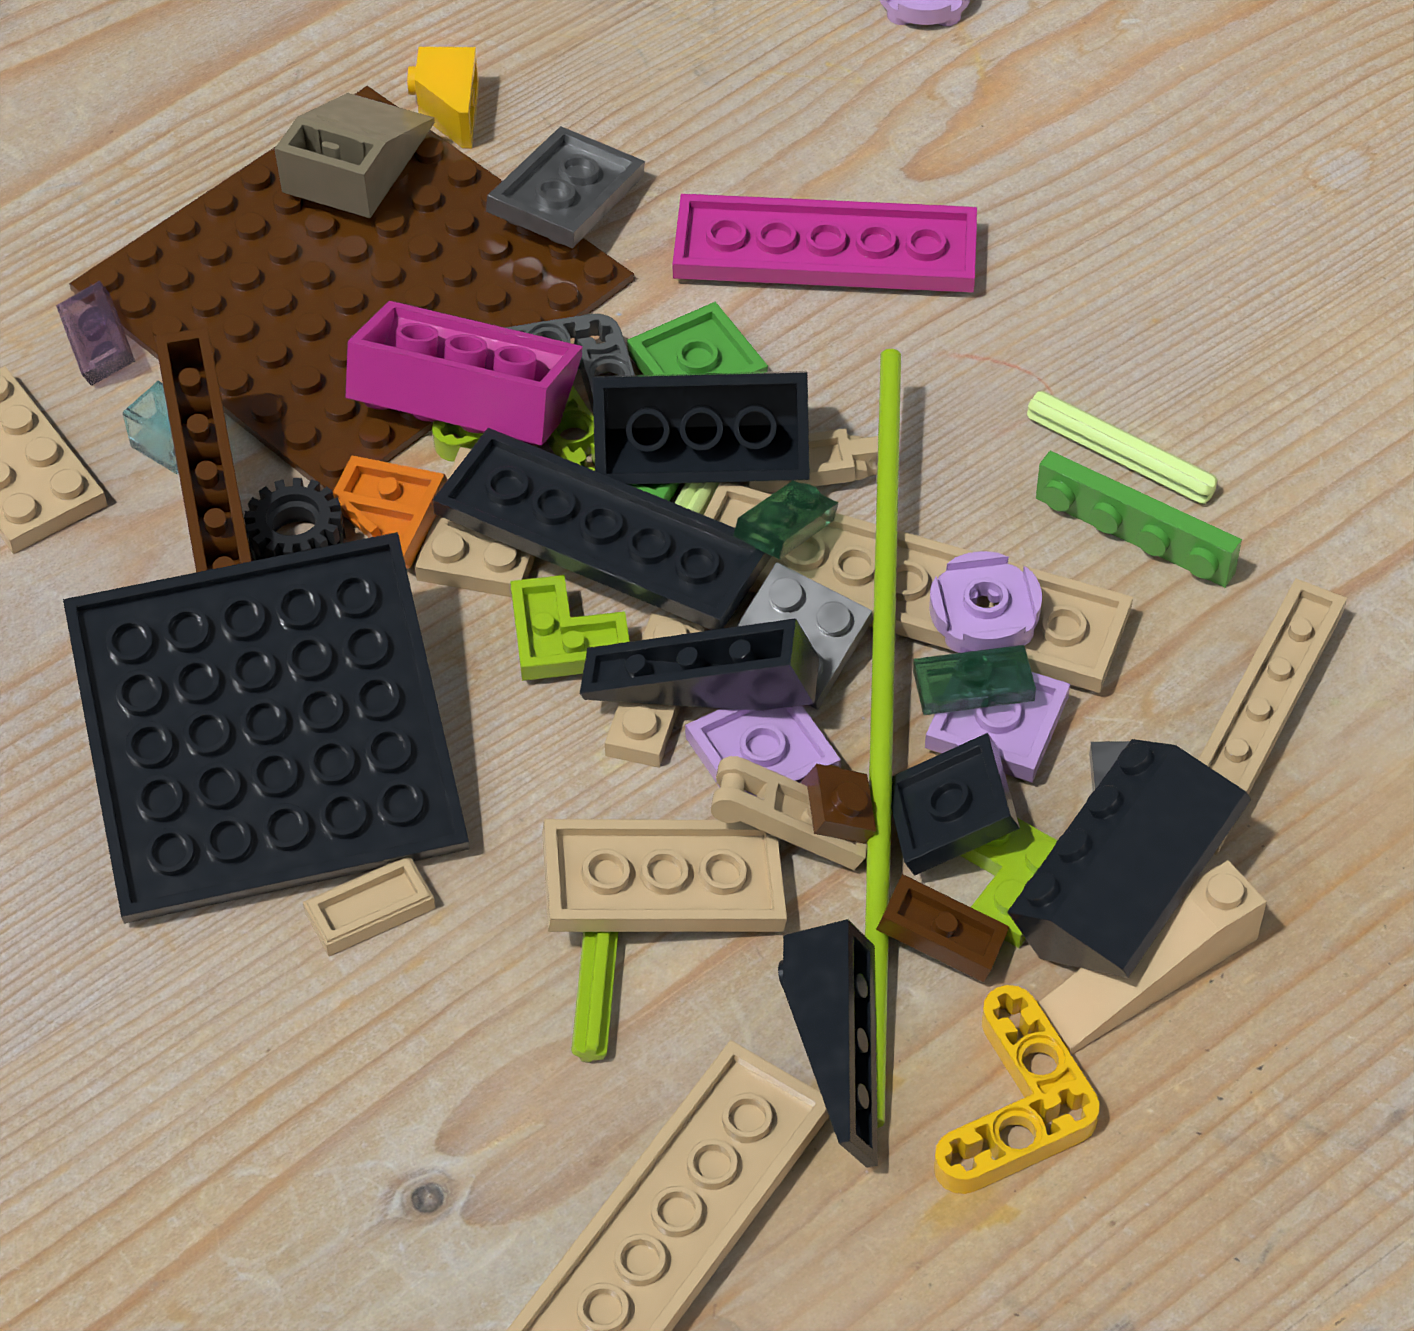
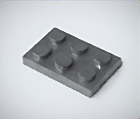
M560 126L487 195L486 212L505 219L513 225L524 227L545 236L555 243L573 248L643 178L645 161Z

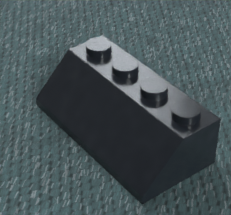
M807 371L595 376L592 378L596 472L626 484L810 480Z
M1131 739L1095 791L1090 794L1087 802L1064 834L1059 837L1055 846L1033 877L1025 884L1023 891L1007 913L1040 959L1129 978L1245 810L1251 798L1245 790L1177 745Z

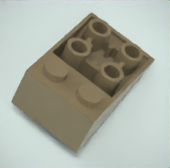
M346 93L312 109L295 119L275 147L282 192L371 218L434 125V117Z

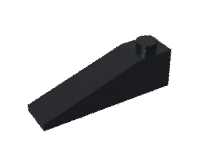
M796 618L589 647L586 652L580 695L584 700L756 711L814 704L820 657Z
M849 919L783 935V960L778 965L779 980L838 1143L866 1168L878 1166L875 945Z

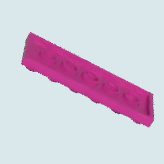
M681 194L672 263L673 278L974 293L977 207Z

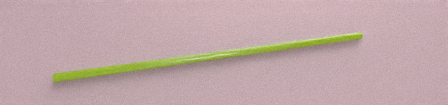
M886 349L880 354L869 788L876 832L867 841L865 936L875 945L877 1128L885 1124L889 936L876 930L890 897L901 353L896 349Z

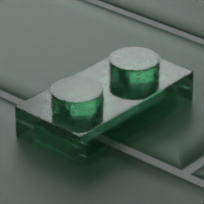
M792 480L738 517L733 536L780 560L833 522L838 502L822 495L816 487L810 484L798 483Z

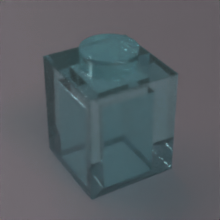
M157 381L127 407L122 414L131 447L178 474L163 383Z

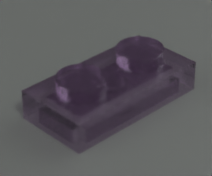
M100 281L56 305L81 375L91 386L135 362L110 293Z

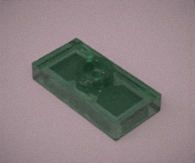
M1024 645L913 659V674L923 715L1035 701L1036 687Z

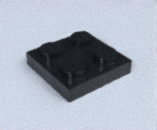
M988 733L892 776L891 808L904 863L914 876L1020 829L999 751Z

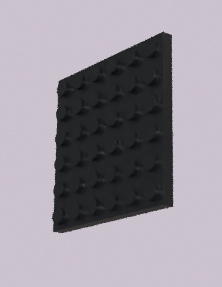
M398 532L63 599L120 914L124 924L372 871L407 857L411 858L414 862L470 849Z

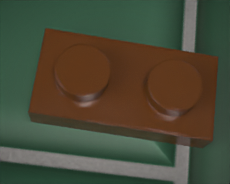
M902 874L876 930L984 983L992 970L1010 926Z

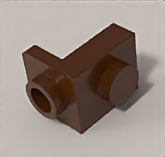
M816 763L800 782L806 785L808 789L814 834L866 844L876 832L867 774L842 769L835 765Z

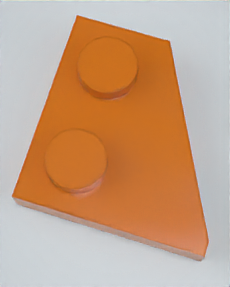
M352 455L333 491V495L340 502L342 515L368 538L398 532L406 569H410L436 517L433 499L448 479L443 473Z

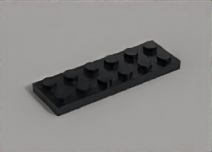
M487 428L433 499L434 514L711 630L723 629L772 557V543L491 428Z

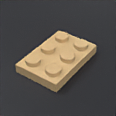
M459 448L448 479L471 449ZM436 515L415 565L417 581L512 597L510 581L528 579L536 556Z

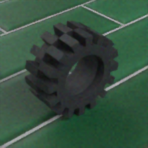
M293 478V486L285 487L283 479L275 481V491L271 492L265 486L259 490L260 500L252 497L248 502L249 511H245L244 521L250 553L252 552L254 561L341 544L346 539L340 502L338 498H334L333 491L327 486L321 491L320 482L311 479L307 487H304L302 478ZM302 521L314 524L310 530L298 535H282L276 532L282 526L292 522Z

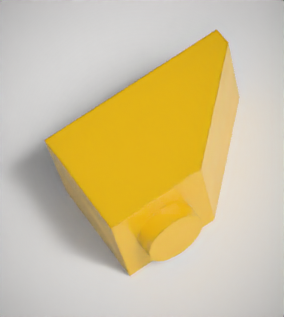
M419 46L416 66L408 67V94L417 96L418 113L434 117L435 123L433 126L461 148L472 149L479 89L476 47Z

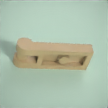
M738 756L725 757L719 762L716 781L720 788L714 792L711 803V814L714 818L725 823L741 821L852 870H855L865 859L867 842L863 844L814 834L806 785ZM745 790L748 791V792H750V793L755 794L756 796L751 795V794L745 792Z

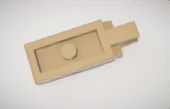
M846 428L809 433L810 480L748 481V486L750 489L772 493L853 482L877 475L878 436L860 438V436L848 435Z

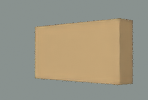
M408 857L389 863L303 901L305 914L328 957L436 909L433 895L413 860Z

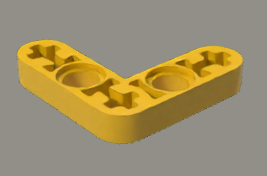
M1004 985L988 993L984 1000L981 1026L985 1036L1024 1098L954 1129L941 1137L936 1145L934 1174L942 1187L953 1193L967 1194L975 1192L1082 1143L1092 1136L1097 1126L1100 1103L1095 1091L1035 998L1027 990L1019 986ZM1005 1008L1011 1015L1020 1013L1019 1030L1023 1038L1018 1042V1030L1008 1017L998 1020L1000 1009ZM1031 1053H1045L1054 1059L1057 1067L1049 1074L1037 1075L1027 1070L1023 1064V1059ZM1067 1104L1071 1110L1082 1108L1081 1119L1075 1121L1070 1114H1064L1059 1117L1060 1106ZM1051 1122L1050 1134L1048 1135L1045 1124ZM1021 1125L1033 1134L1034 1141L1026 1148H1011L1005 1145L999 1133L1007 1126ZM983 1139H987L989 1149L982 1152ZM959 1153L964 1160L974 1157L972 1170L966 1171L961 1164L951 1166L952 1154Z

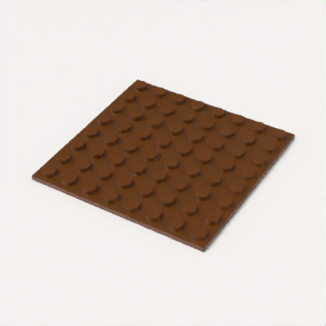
M368 85L354 94L396 106ZM430 130L371 218L283 193L274 147L70 282L69 285L72 292L157 360L158 354L154 336L208 327L224 413L306 479L320 482L321 491L326 486L334 491L352 455L389 462L432 430L434 421H422L415 418L413 414L390 408L383 410L373 409L366 406L364 402L346 398L348 340L388 301L505 328L587 315L634 281V273L585 238H582L571 248L564 244L555 243L545 236L524 227L513 225L505 219L486 212L487 195L502 180Z

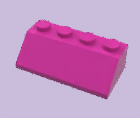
M388 301L348 340L346 398L364 402L366 406L373 409L383 410L390 408L410 413L422 421L439 420L460 425L464 430L471 433H484L487 428H491L530 445H543L561 423L582 357L583 346Z

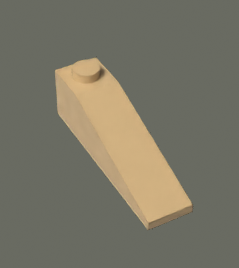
M1227 860L1196 879L1129 978L1081 968L1040 1000L1038 1004L1072 1055L1256 941L1267 901L1234 865Z

